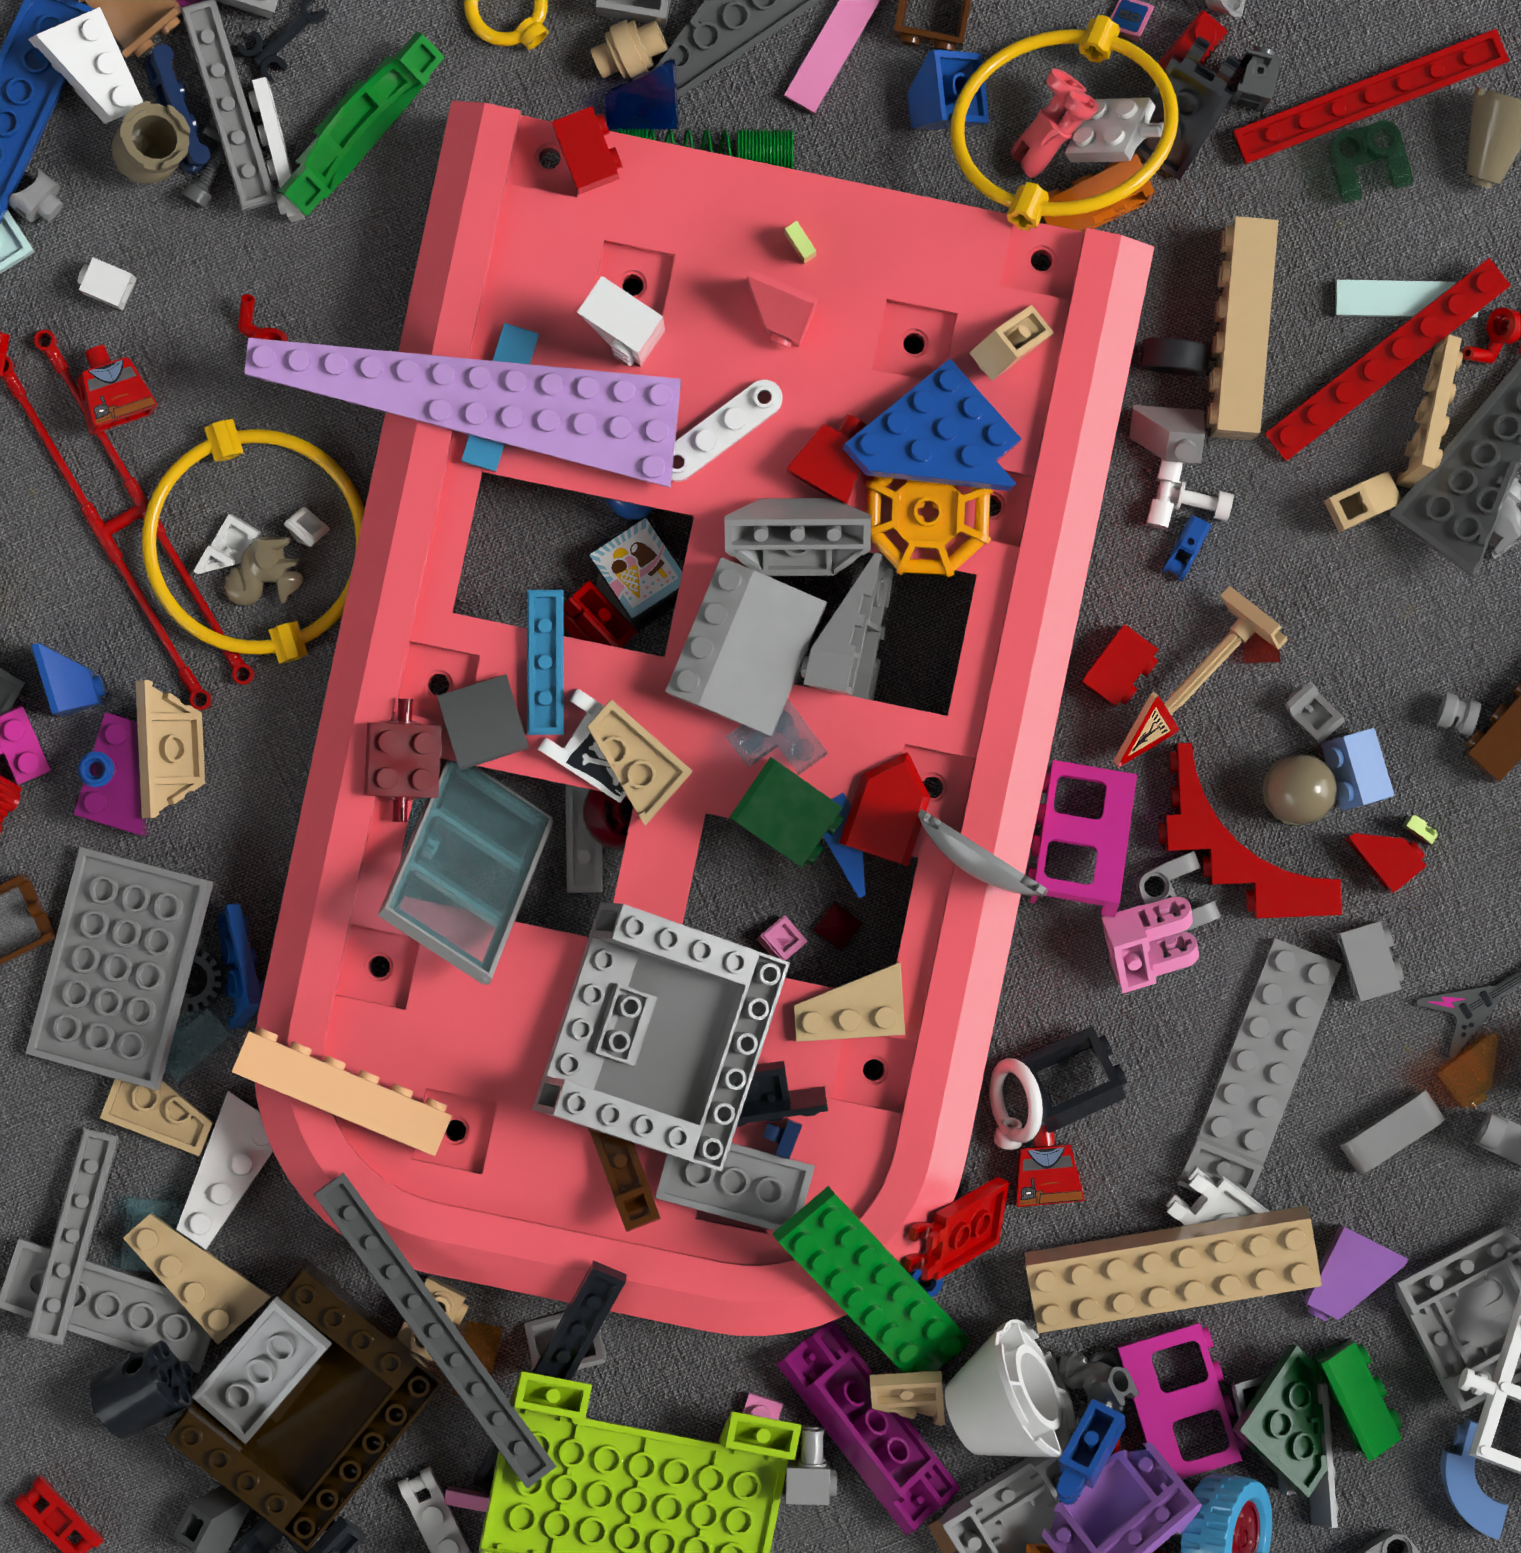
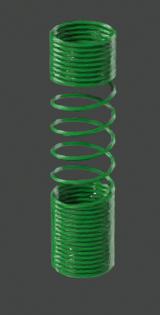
M629 128L616 129L617 133L651 139L652 137V140H655L652 128L649 129V132L647 128L645 130L643 128L638 130L636 128L631 130ZM669 128L666 133L665 143L669 142L670 136L671 144L675 145L673 132ZM687 128L683 146L686 147L687 138L689 137L690 148H694L691 131ZM706 128L703 132L701 150L704 151L707 135L709 152H713L710 132ZM738 128L736 157L793 169V130H740ZM724 129L721 134L718 154H722L725 136L728 156H732L729 134Z

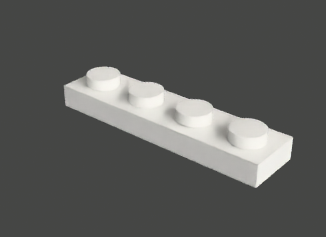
M266 77L252 80L254 91L248 93L254 113L259 111L261 113L263 125L257 127L262 146L269 145L272 159L266 160L271 180L278 179L281 188L293 172L270 84ZM281 193L275 194L281 215L287 213V217L291 222L305 219L304 215Z

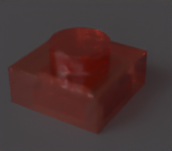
M1256 632L1243 643V663L1280 662V649H1276Z

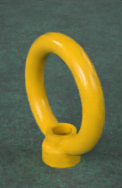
M479 0L464 1V11L469 26L478 37L488 43L498 46H513L522 43L527 50H532L549 33L548 29L543 25L547 14L548 0H534V9L531 17L525 19L516 30L511 32H499L487 26L479 14Z

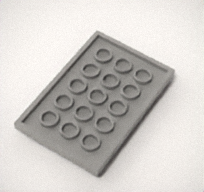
M80 847L26 1054L160 1090L214 882Z

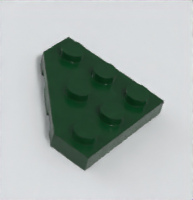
M1288 1345L1232 1430L1300 1497L1309 1498L1328 1469L1327 1455L1322 1454L1321 1434L1325 1433L1323 1404H1318L1317 1383H1321L1320 1368L1297 1345Z

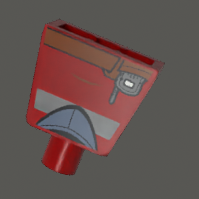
M105 345L95 346L85 352L91 368L81 372L78 378V388L90 436L142 419L154 413L157 407L156 400L128 357L111 362Z
M1041 1124L1038 1133L1033 1138L1034 1146L1020 1147L1018 1151L1014 1199L1016 1207L1085 1201L1071 1145L1069 1143L1055 1144L1054 1132L1048 1134L1044 1124Z

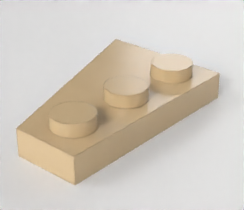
M612 699L605 704L587 725L641 821L646 826L693 771Z
M901 962L795 1004L796 1042L905 1035Z
M115 1079L100 1119L197 1156L202 1155L214 1124L212 1120L163 1080L160 1090H155Z

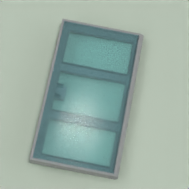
M444 759L439 773L438 798H427L377 916L481 984H490L553 825V818L478 767L472 766L460 770L456 761Z

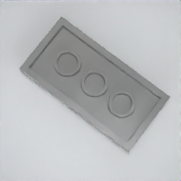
M732 1142L722 1172L667 1154L655 1198L776 1231L804 1207L815 1165L790 1158L787 1159L776 1154Z
M277 1296L193 1394L192 1398L246 1444L332 1343Z

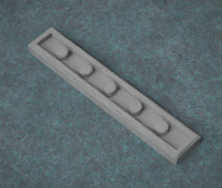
M207 0L183 7L181 11L242 212L275 203L277 201L216 0Z
M83 1128L27 1337L61 1346L64 1344L118 1144V1136Z

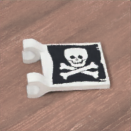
M577 689L569 701L586 711L583 720L564 748L545 737L538 750L621 803L626 793L587 728V725L604 705Z

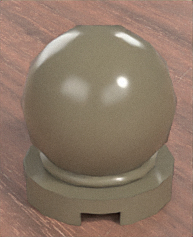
M151 101L135 105L124 116L112 140V158L118 172L131 182L145 185L158 183L169 178L187 155L190 144V127L184 116L171 105L165 107L160 104H150Z
M1305 754L1292 755L1278 760L1263 777L1261 787L1264 806L1272 816L1283 824L1295 826L1317 822L1327 815L1335 803L1337 793L1335 776L1327 764L1315 756Z

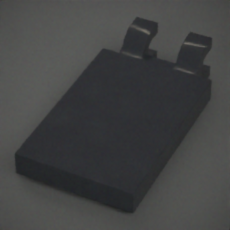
M1200 36L1193 43L1184 59L1174 54L1164 70L1177 98L1178 127L1173 146L1160 169L1179 181L1236 92L1228 87L1227 84L1241 63L1229 55L1218 73L1202 65L1199 62L1211 43ZM1155 85L1148 96L1155 105V110L1149 123H1164L1163 101ZM1151 137L1143 139L1136 148L1135 153L1148 160L1160 138Z

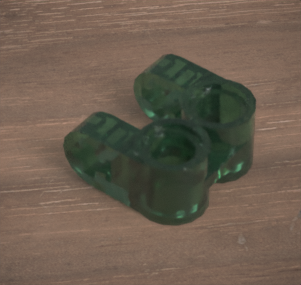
M1379 120L1372 125L1354 130H1344L1338 133L1329 145L1328 159L1343 204L1362 199L1361 186L1355 167L1370 162H1385L1394 190L1413 185L1412 171L1401 132L1398 126L1391 121ZM1375 133H1383L1388 136L1390 140L1389 147L1384 149L1377 147L1373 142V135ZM1342 142L1351 143L1356 149L1355 157L1346 158L1342 156L1339 151V144Z

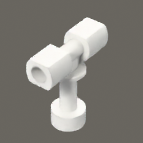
M1161 458L1156 479L1160 484L1157 497L1152 499L1146 521L1147 526L1167 530L1172 509L1179 510L1181 503L1214 511V519L1228 521L1234 494L1219 491L1218 497L1185 490L1186 483L1179 481L1183 462L1165 461Z

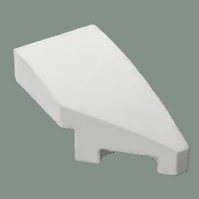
M228 514L212 544L206 548L193 572L201 574L241 563L243 552L252 543L253 538L259 537L261 531L236 516Z

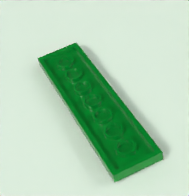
M829 1186L772 1233L781 1246L903 1373L937 1371L971 1342L966 1333L916 1279L906 1271L902 1264Z

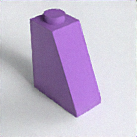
M1339 1225L1319 1265L1322 1286L1308 1288L1302 1301L1310 1306L1308 1313L1326 1322L1329 1316L1339 1320L1406 1265L1408 1258Z

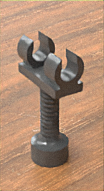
M213 115L203 134L207 139L215 142L218 148L213 152L214 154L210 157L211 160L206 164L207 166H205L198 181L195 183L188 182L181 193V196L203 209H206L212 198L208 187L211 186L210 184H212V181L218 174L217 172H219V169L226 160ZM256 132L257 139L259 141L260 136L259 133Z

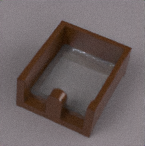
M25 874L0 885L1 967L56 939L57 933L29 876Z

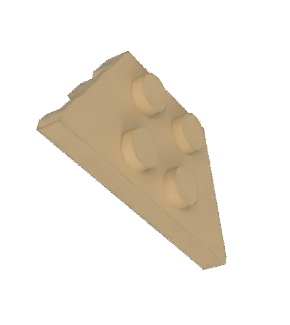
M139 680L135 681L141 811L142 818H155L160 815L159 811L168 805L176 804L185 797L186 793L195 791L205 784L202 712L190 705L182 704L180 699L171 693H162L152 686L153 682Z

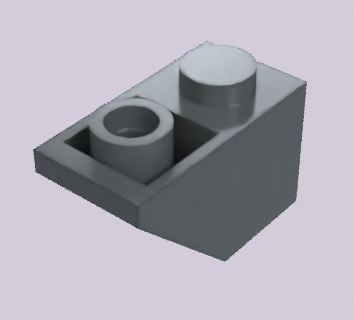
M221 1485L189 1505L173 1537L196 1553H227L251 1507L224 1485Z

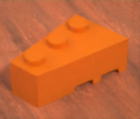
M1137 153L1132 156L1131 161L1112 162L1105 166L1102 172L1094 176L1087 174L1073 181V186L1063 192H1060L1059 189L1049 192L1048 202H1067L1096 196L1120 185L1135 174L1143 165ZM1148 180L1138 190L1110 206L1072 216H1042L1040 221L1043 224L1084 232L1086 228L1095 229L1148 204L1155 190L1150 180Z

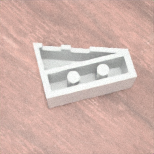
M100 7L28 39L52 63V67L58 73H61L74 87V91L104 124L126 115L135 105L143 103Z
M603 276L600 277L577 311L612 347L614 352L612 355L630 367L633 362L642 366L665 332L662 315Z

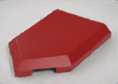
M908 752L861 775L839 844L908 866L922 825L918 813L921 809L927 810L931 798Z

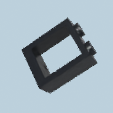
M1093 1025L1018 1059L1030 1069L1037 1081L1043 1106L1042 1122L1048 1134L1126 1098L1123 1085L1128 1082L1119 1064L1112 1065L1108 1057L1113 1054L1110 1044L1105 1035L1098 1037ZM1092 1047L1107 1076L1108 1082L1053 1107L1037 1072Z

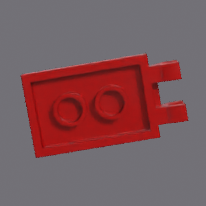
M997 1176L937 1211L933 1223L918 1222L910 1226L908 1239L914 1242L921 1238L927 1239L926 1254L914 1253L905 1257L904 1268L910 1273L913 1270L919 1269L922 1270V1280L926 1282L932 1278L939 1280L999 1244L1009 1182Z

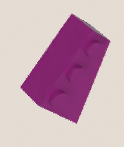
M105 712L93 752H102L111 758L114 763V775L111 781L102 787H91L83 782L73 815L147 836L146 818H142L137 722ZM94 763L91 766L92 775L99 776L102 774L103 767L100 763Z

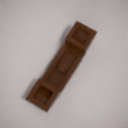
M588 1129L614 1195L613 1198L626 1232L661 1219L634 1143Z

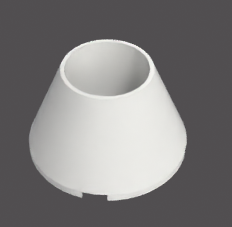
M1012 1319L1003 1323L948 1382L945 1388L947 1412L959 1439L975 1455L1061 1457L1070 1441V1433L1076 1430L1072 1400L1067 1385L1063 1383L1059 1375L1058 1364L1050 1351L1043 1353L1035 1342L1039 1335L1021 1320Z

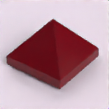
M834 902L813 930L842 951L863 923Z

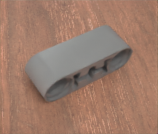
M1423 1089L1345 1139L1339 1146L1358 1175H1362L1440 1125L1445 1118L1427 1090Z

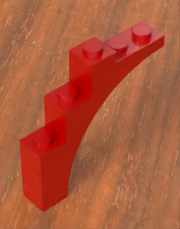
M1192 743L1175 744V751H1169L1170 773L1176 772V787H1170L1171 808H1177V815L1163 816L1164 823H1158V843L1165 844V851L1207 849V856L1202 857L1203 878L1209 879V885L1251 883V890H1246L1247 912L1253 913V918L1342 915L1341 879L1312 878L1285 871L1260 859L1240 844L1219 821L1204 795L1195 768Z

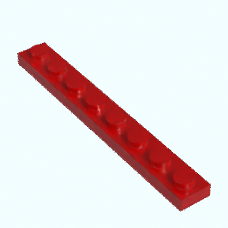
M1496 28L1236 129L1232 134L1244 164L1248 165L1505 65L1509 62V58Z
M1487 258L1264 433L1265 437L1285 462L1509 288L1511 286L1493 261Z

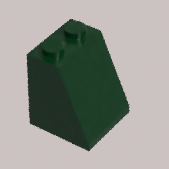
M770 757L729 819L802 868L805 862L811 866L823 850V847L818 843L826 832L832 836L844 817L839 815L843 808L842 806Z

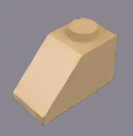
M1030 305L995 329L969 354L977 362L979 368L993 381L1048 339L1054 332L1036 309Z

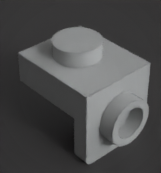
M1311 681L1304 687L1301 686L1295 689L1285 704L1291 718L1319 745L1345 722L1343 715L1318 692L1316 686Z

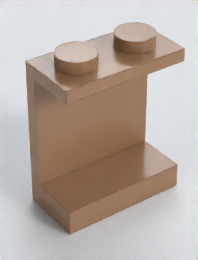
M78 0L79 2L85 1L92 8H101L113 36L124 48L121 53L125 58L131 57L134 54L140 58L155 45L151 40L162 31L166 36L181 23L178 17L182 14V7L176 0Z

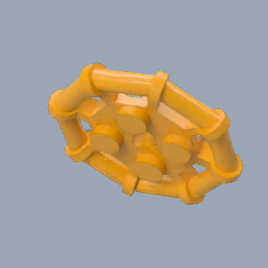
M877 476L873 480H868L865 485L867 488L866 513L871 515V542L897 569L896 573L903 575V573L941 574L946 575L947 578L954 576L956 569L984 544L988 545L991 540L988 534L990 494L993 493L992 489L969 487L972 492L962 495L953 485L908 480L905 485L895 492L886 488L895 478ZM883 495L892 500L891 521L880 525L881 498ZM976 500L973 529L964 524L965 503ZM925 502H931L932 508L937 509L939 512L938 516L932 517L931 522H924V517L918 515L917 512L918 509L924 508ZM894 529L908 544L904 555L883 532ZM960 532L968 535L970 538L948 557L945 545ZM915 548L937 549L941 560L910 558Z

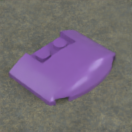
M1151 1442L1143 1443L1146 1449L1129 1453L1124 1449L1111 1455L1093 1489L1085 1486L1080 1497H1077L1078 1501L1075 1504L1067 1506L1063 1505L1062 1502H1058L1053 1510L1057 1515L1054 1518L1050 1533L1044 1528L1042 1537L1054 1553H1153L1176 1532L1181 1534L1194 1519L1202 1504Z

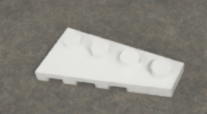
M229 1091L227 1092L176 1228L178 1232L207 1250L273 1153L263 1127L260 1112Z

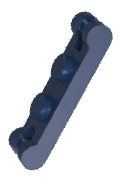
M160 44L145 59L144 68L157 103L165 107L167 105L173 106L184 116L190 127L189 150L185 158L180 162V166L184 172L195 174L210 159V150L199 142L196 134L197 123L195 117L187 110L184 101V87L180 80H176L171 66V61L174 57L173 50L168 45Z

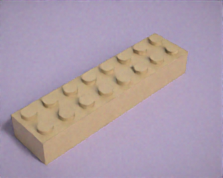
M1307 1205L1025 1252L1026 1271L1038 1333L1322 1286L1312 1223Z

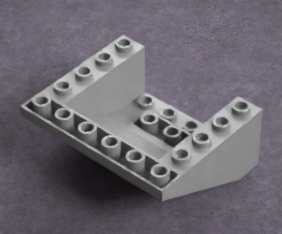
M600 902L531 1110L722 1172L790 962L625 904Z

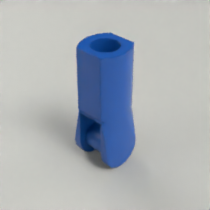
M1190 515L1162 572L1166 574L1169 571L1179 577L1178 580L1182 582L1212 525L1196 516ZM1178 550L1190 556L1186 564L1174 559Z

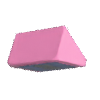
M1119 0L1110 19L1119 24L1120 35L1138 43L1155 6L1139 0Z

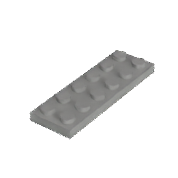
M1273 938L1197 1135L1265 1162L1341 966L1340 963Z
M23 1238L18 1239L0 1293L1 1309L32 1319L50 1247ZM86 1259L68 1331L135 1353L162 1340L167 1343L180 1362L186 1361L193 1372L201 1373L212 1338L165 1285Z

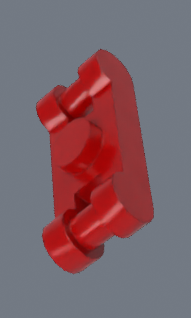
M38 1475L32 1481L33 1486L25 1494L21 1492L14 1499L16 1506L63 1553H88L92 1547L98 1548L105 1541L99 1531L91 1526L42 1475ZM42 1497L50 1503L43 1512L36 1506V1503ZM74 1530L82 1536L76 1544L67 1538Z

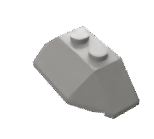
M761 498L724 516L725 552L730 556L736 557L748 568L766 576H834L853 563L858 557L871 551V515L834 498Z

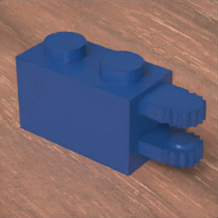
M1094 1399L1091 1400L1059 1460L1060 1473L1062 1475L1059 1478V1483L1057 1482L1056 1491L1060 1503L1072 1506L1073 1503L1075 1504L1078 1501L1077 1497H1080L1085 1486L1093 1489L1126 1427L1124 1414Z

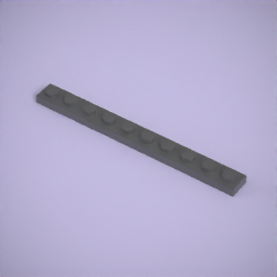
M342 1172L316 1191L313 1195L524 1486L528 1489L557 1467L347 1176Z

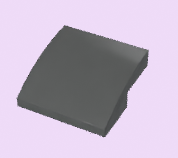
M506 674L437 696L460 770L530 749Z

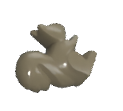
M290 536L258 537L252 539V543L243 552L240 568H232L230 574L225 577L224 591L230 601L242 606L253 605L262 596L263 583L275 582L279 600L282 604H285L288 601L289 595L301 587L304 580L303 575L296 571H289V568L297 565L299 560L288 559L284 556V547L290 543Z

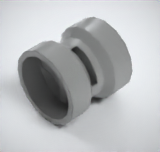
M1446 692L1440 704L1435 725L1445 729L1453 727L1460 734L1471 736L1480 714L1481 703L1473 700L1465 702L1459 700L1457 695Z

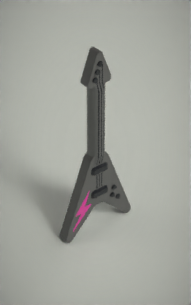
M1521 969L1494 986H1482L1422 997L1416 1000V1004L1419 1006L1449 1012L1455 1016L1456 1023L1447 1053L1449 1058L1456 1057L1496 1007L1501 997L1521 986Z

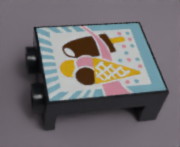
M647 516L628 522L623 527L622 532L611 539L606 538L599 541L593 547V551L587 554L637 631L642 630L675 608L683 569Z

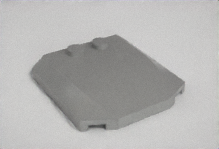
M1500 1226L1394 1283L1398 1300L1446 1395L1456 1409L1461 1412L1482 1402L1487 1397L1485 1394L1481 1396L1474 1395L1471 1389L1468 1391L1459 1389L1458 1382L1461 1373L1465 1368L1474 1370L1475 1375L1478 1373L1488 1376V1380L1492 1381L1521 1290V1240L1505 1226ZM1521 1353L1511 1381L1512 1384L1521 1381Z
M1028 1457L951 1505L939 1521L958 1553H1026L1027 1543L1047 1544L1042 1537L1044 1528L1050 1533L1054 1518L1057 1515L1053 1510L1059 1502L1056 1486H1058L1057 1482L1059 1483V1478L1062 1475L1059 1466L1061 1457Z

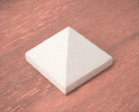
M304 506L284 523L297 542L312 547L330 530L325 523Z

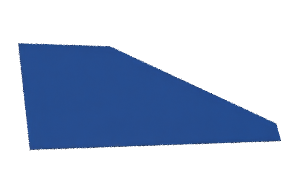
M842 793L832 800L843 807L839 815L844 817V819L832 836L826 832L823 837L857 896L861 898L865 895L863 851L839 844L851 808L845 794Z

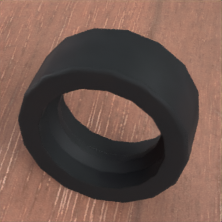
M1146 338L1143 340L1140 367L1148 371L1171 375L1204 376L1208 371L1210 347L1203 343L1183 339Z

